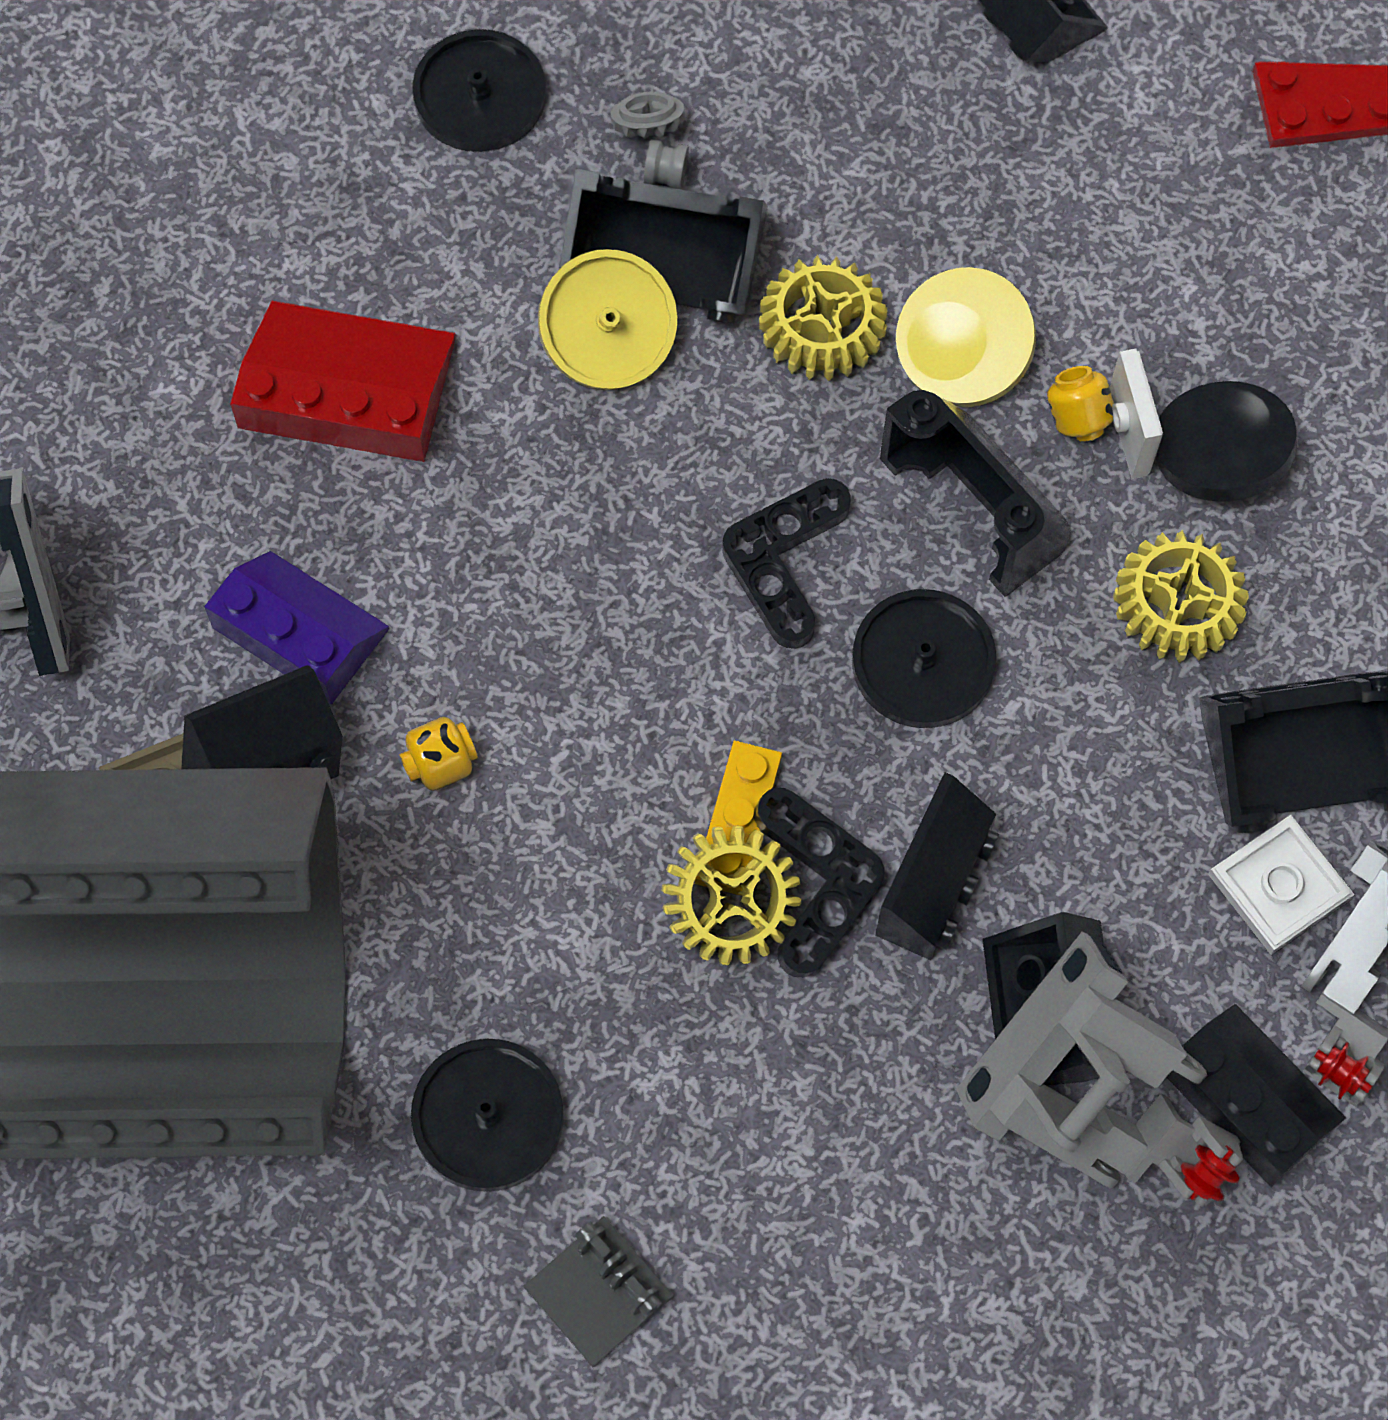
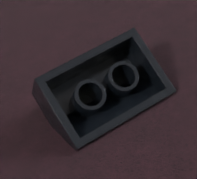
M979 0L985 7L983 14L986 19L996 28L1002 29L1011 40L1009 47L1017 57L1025 62L1050 63L1101 34L1108 28L1086 0Z
M306 665L184 715L181 769L327 768L330 779L338 777L343 736L314 669Z
M944 772L881 905L875 936L928 960H932L937 947L947 950L959 922L951 919L958 902L966 906L968 905L979 881V878L971 873L978 858L988 862L1000 835L992 831L996 813L951 774Z
M1060 912L982 939L995 1040L1081 932L1104 943L1100 920ZM1076 1043L1043 1084L1081 1083L1097 1079L1099 1075Z
M1236 1003L1209 1021L1182 1045L1186 1053L1197 1060L1206 1070L1207 1075L1202 1082L1196 1084L1174 1070L1166 1077L1206 1120L1238 1137L1243 1159L1270 1187L1277 1183L1346 1119L1331 1101Z

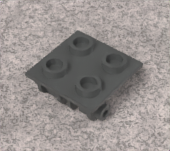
M605 1216L595 1224L589 1222L583 1226L575 1235L577 1240L523 1286L592 1368L674 1297Z

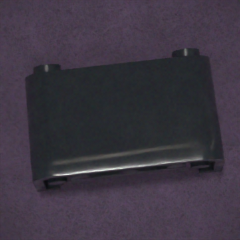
M575 170L559 269L573 258L587 252L604 249L625 251L642 258L662 275L673 294L676 305L708 310L707 319L735 324L736 315L746 316L768 205L764 200L740 197V199L734 198V201H731L725 195L718 194L716 196L628 181L625 178L616 177L615 181H613L614 178L602 176L599 172Z
M926 390L910 392L887 408L880 460L894 476L903 469H916L922 471L930 479L948 466L994 517V529L999 538L993 542L992 549L997 554L998 563L997 567L991 572L989 580L1004 597L1008 596L1049 565L1066 550L1070 537V527L1066 519L968 413L935 393Z
M1388 671L1364 672L1217 693L1199 698L1201 718L1225 823L1231 827L1236 826V832L1251 833L1266 830V822L1275 819L1277 813L1367 800L1383 803L1384 810L1388 811Z

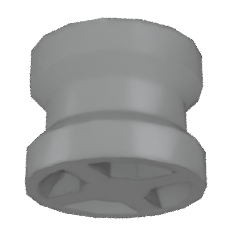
M651 140L645 163L644 183L651 185L665 184L670 188L682 190L688 165L689 146L679 144L675 148L665 147L662 141Z

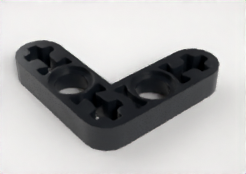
M826 478L819 480L734 523L723 535L722 553L725 561L773 639L785 648L797 649L810 642L814 635L815 616L778 555L839 525L846 519L850 510L851 495L848 488L836 479ZM826 494L830 500L839 498L836 510L831 511L828 506H823L813 511L814 522H809L807 512L820 505L821 495ZM781 515H791L799 521L800 528L793 534L783 535L774 529L773 522ZM759 526H764L766 536L772 544L768 545L764 536L753 543L752 553L746 554L743 549L734 551L737 538L742 537L745 542H751L760 537ZM764 575H772L781 581L783 587L777 594L765 596L756 590L754 586L756 580ZM788 598H792V600L787 601L786 610L794 621L804 620L801 623L800 633H795L791 628L782 629L785 617L779 606L786 602Z
M774 788L768 790L757 802L754 809V820L757 827L766 836L779 843L781 847L826 880L799 916L795 925L788 931L783 943L779 945L777 950V959L780 967L793 977L804 978L816 972L827 960L884 879L885 868L882 860L875 852L797 794L786 788ZM779 802L784 803L788 807L785 812L786 817L795 824L800 821L802 816L809 820L800 829L795 840L788 835L795 826L785 819H780L777 823L772 822L768 818L771 814V809L766 805L767 803L774 807ZM821 830L830 836L832 850L828 855L817 856L808 850L806 836L810 831ZM843 846L850 851L843 860L854 867L860 865L861 862L865 863L869 867L866 875L872 880L871 883L867 880H862L859 884L854 883L850 879L853 875V870L843 862L837 866L836 870L829 866L840 854ZM834 900L843 907L844 920L841 925L828 926L819 919L818 906L820 902ZM804 922H807L811 929L803 927ZM812 930L816 934L830 939V942L826 944L824 939L820 937L812 946L809 955L814 959L813 963L804 960L799 965L792 960L795 951L790 947V944L800 946Z

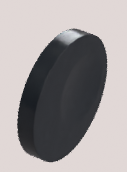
M474 29L450 35L440 40L425 53L414 73L412 93L417 116L424 128L434 138L458 150L488 152L514 144L533 129L544 110L546 83L544 71L538 58L523 42L499 31Z
M1220 381L1200 385L1175 398L1159 417L1163 435L1156 453L1158 467L1163 476L1174 487L1195 498L1228 502L1256 496L1277 484L1287 474L1295 459L1297 433L1291 411L1278 396L1254 384L1238 381Z
M929 589L900 592L877 604L862 620L855 636L852 651L854 678L866 701L884 717L896 723L914 728L942 727L959 721L970 714L982 702L989 691L996 667L994 639L989 627L980 614L969 604L951 594Z
M500 1039L468 1041L441 1054L426 1069L419 1080L411 1105L412 1130L417 1146L425 1161L438 1175L448 1182L474 1191L490 1192L504 1190L517 1186L534 1176L553 1155L563 1128L564 1113L561 1093L549 1068L538 1056L516 1043Z

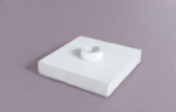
M1137 349L1119 352L1109 388L1114 402L1112 405L1114 426L1120 437L1131 479H1136L1150 474L1163 431L1139 351L1137 352Z
M1289 815L1211 868L1208 873L1209 877L1270 955L1343 906L1355 895L1292 815Z

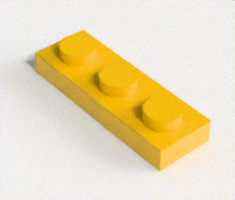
M733 741L706 836L709 845L714 844L712 828L717 826L723 828L727 841H730L731 830L734 825L744 828V843L747 842L754 830L762 832L754 820V809L762 795L774 788L782 759V752ZM727 853L715 857L708 864L722 875L727 876L734 874L741 866L746 867L753 858L744 853ZM697 875L695 884L707 887ZM715 878L713 879L722 888L721 891L740 895L737 893L742 891L740 884L734 888L718 882Z

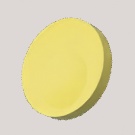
M595 250L579 255L567 262L549 281L539 304L538 330L546 354L556 368L566 377L580 385L593 389H621L644 380L664 362L676 336L677 309L667 282L648 262L625 251Z
M972 267L947 270L922 283L905 303L896 329L898 356L909 379L919 390L933 392L957 407L984 405L999 399L1011 391L1027 372L1036 345V330L1033 316L1028 303L1020 291L1004 277L989 270Z

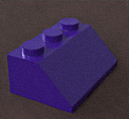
M272 551L234 568L204 606L214 630L281 673L287 674L309 665L314 669L326 699L331 705L390 629L388 625Z

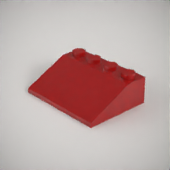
M271 301L242 360L230 405L237 427L243 430L425 462L456 333Z

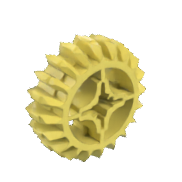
M817 255L813 259V266L807 267L798 259L797 263H795L794 273L782 268L779 273L778 282L770 281V284L767 286V296H764L760 303L762 316L759 317V329L764 333V345L766 349L774 348L773 357L776 363L789 358L788 369L791 374L801 366L806 367V376L809 381L814 377L816 370H824V376L829 382L833 378L834 369L839 368L847 378L852 373V363L864 369L868 363L869 355H876L879 351L880 340L885 337L887 328L884 321L887 319L886 304L882 303L883 294L881 288H872L873 279L870 273L857 277L858 267H856L855 262L846 269L840 268V261L837 256L831 261V265H822V260ZM804 297L805 306L796 310L795 316L786 319L785 314L789 307L795 301ZM860 316L861 324L851 335L843 339L841 336L842 328L850 325L851 319Z
M1182 530L1176 534L1174 542H1171L1162 532L1157 536L1155 546L1144 540L1139 545L1138 554L1133 552L1128 554L1124 562L1126 568L1118 571L1116 582L1119 587L1115 588L1113 594L1114 602L1121 604L1116 612L1117 620L1129 621L1125 629L1127 637L1137 635L1140 632L1143 634L1139 643L1141 650L1148 648L1152 642L1159 645L1157 649L1159 659L1165 657L1168 649L1175 650V657L1179 663L1185 660L1188 649L1191 650L1198 661L1205 657L1207 647L1217 653L1223 648L1224 639L1231 640L1236 636L1238 631L1236 624L1242 623L1246 616V609L1242 606L1246 605L1249 594L1247 590L1241 588L1245 582L1244 572H1232L1236 565L1235 556L1224 559L1219 557L1222 551L1221 543L1213 545L1211 549L1204 547L1203 534L1197 536L1194 543L1187 542ZM1182 567L1176 573L1169 574L1159 571L1157 575L1152 574L1162 568ZM1198 573L1206 578L1214 589L1205 586L1200 581ZM1186 582L1185 600L1182 601L1179 610H1176L1177 592L1180 591L1182 583ZM1145 597H1148L1149 603L1158 606L1162 610L1164 619L1159 617L1150 608ZM1204 617L1211 618L1197 625H1179L1188 618L1203 620Z
M734 825L731 830L730 841L726 840L725 832L719 826L712 828L714 844L709 845L707 839L702 834L694 835V844L699 852L694 855L689 849L681 846L677 853L688 863L684 869L674 864H669L666 869L670 874L680 877L678 885L670 883L662 885L663 893L677 895L676 902L663 905V912L667 915L681 914V918L675 920L669 926L670 930L677 934L689 928L690 932L684 938L682 945L690 950L702 940L703 943L699 956L704 960H709L713 956L716 947H718L719 962L723 965L730 964L733 949H736L737 956L743 964L750 963L751 961L749 946L754 945L756 951L763 957L769 955V947L764 939L769 935L772 940L782 944L785 936L776 929V926L779 922L788 926H794L796 923V919L793 916L784 913L785 905L793 907L801 905V898L786 895L787 888H793L800 884L799 877H782L781 874L793 865L792 859L790 857H783L774 862L772 859L779 852L780 844L776 841H771L760 850L763 833L754 830L747 842L744 843V828ZM727 853H744L753 858L746 867L741 866L734 874L727 876L722 875L708 864L715 857ZM763 871H765L768 877L771 891L770 903L765 914L756 905L753 898L754 888L761 880L759 875ZM697 875L706 884L710 892L709 902L702 910L704 914L699 920H697L691 901L692 887ZM715 878L718 882L734 888L740 884L742 891L737 893L742 895L741 902L749 909V912L731 903H726L723 906L720 899L726 897L720 895L722 888L713 879ZM733 915H741L755 926L746 933L732 937L717 936L709 933L717 923L722 924L724 920Z

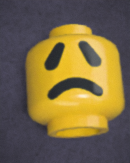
M1076 366L1060 372L1055 377V382L1047 392V398L1057 431L1065 436L1076 437L1078 441H1091L1100 437L1104 433V428L1113 421L1112 405L1114 402L1106 376L1097 371H1092V368L1089 366Z
M440 717L410 730L405 739L408 751L399 754L410 781L412 782L420 778L423 785L432 791L468 777L472 771L471 761L478 759L473 742L463 722L455 725L448 717Z

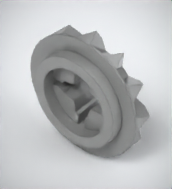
M641 92L628 96L617 103L611 110V120L614 131L625 133V136L629 138L642 136L646 139L648 136L653 135L662 137L665 131L673 132L677 130L678 125L685 121V111L683 103L673 96L661 92Z

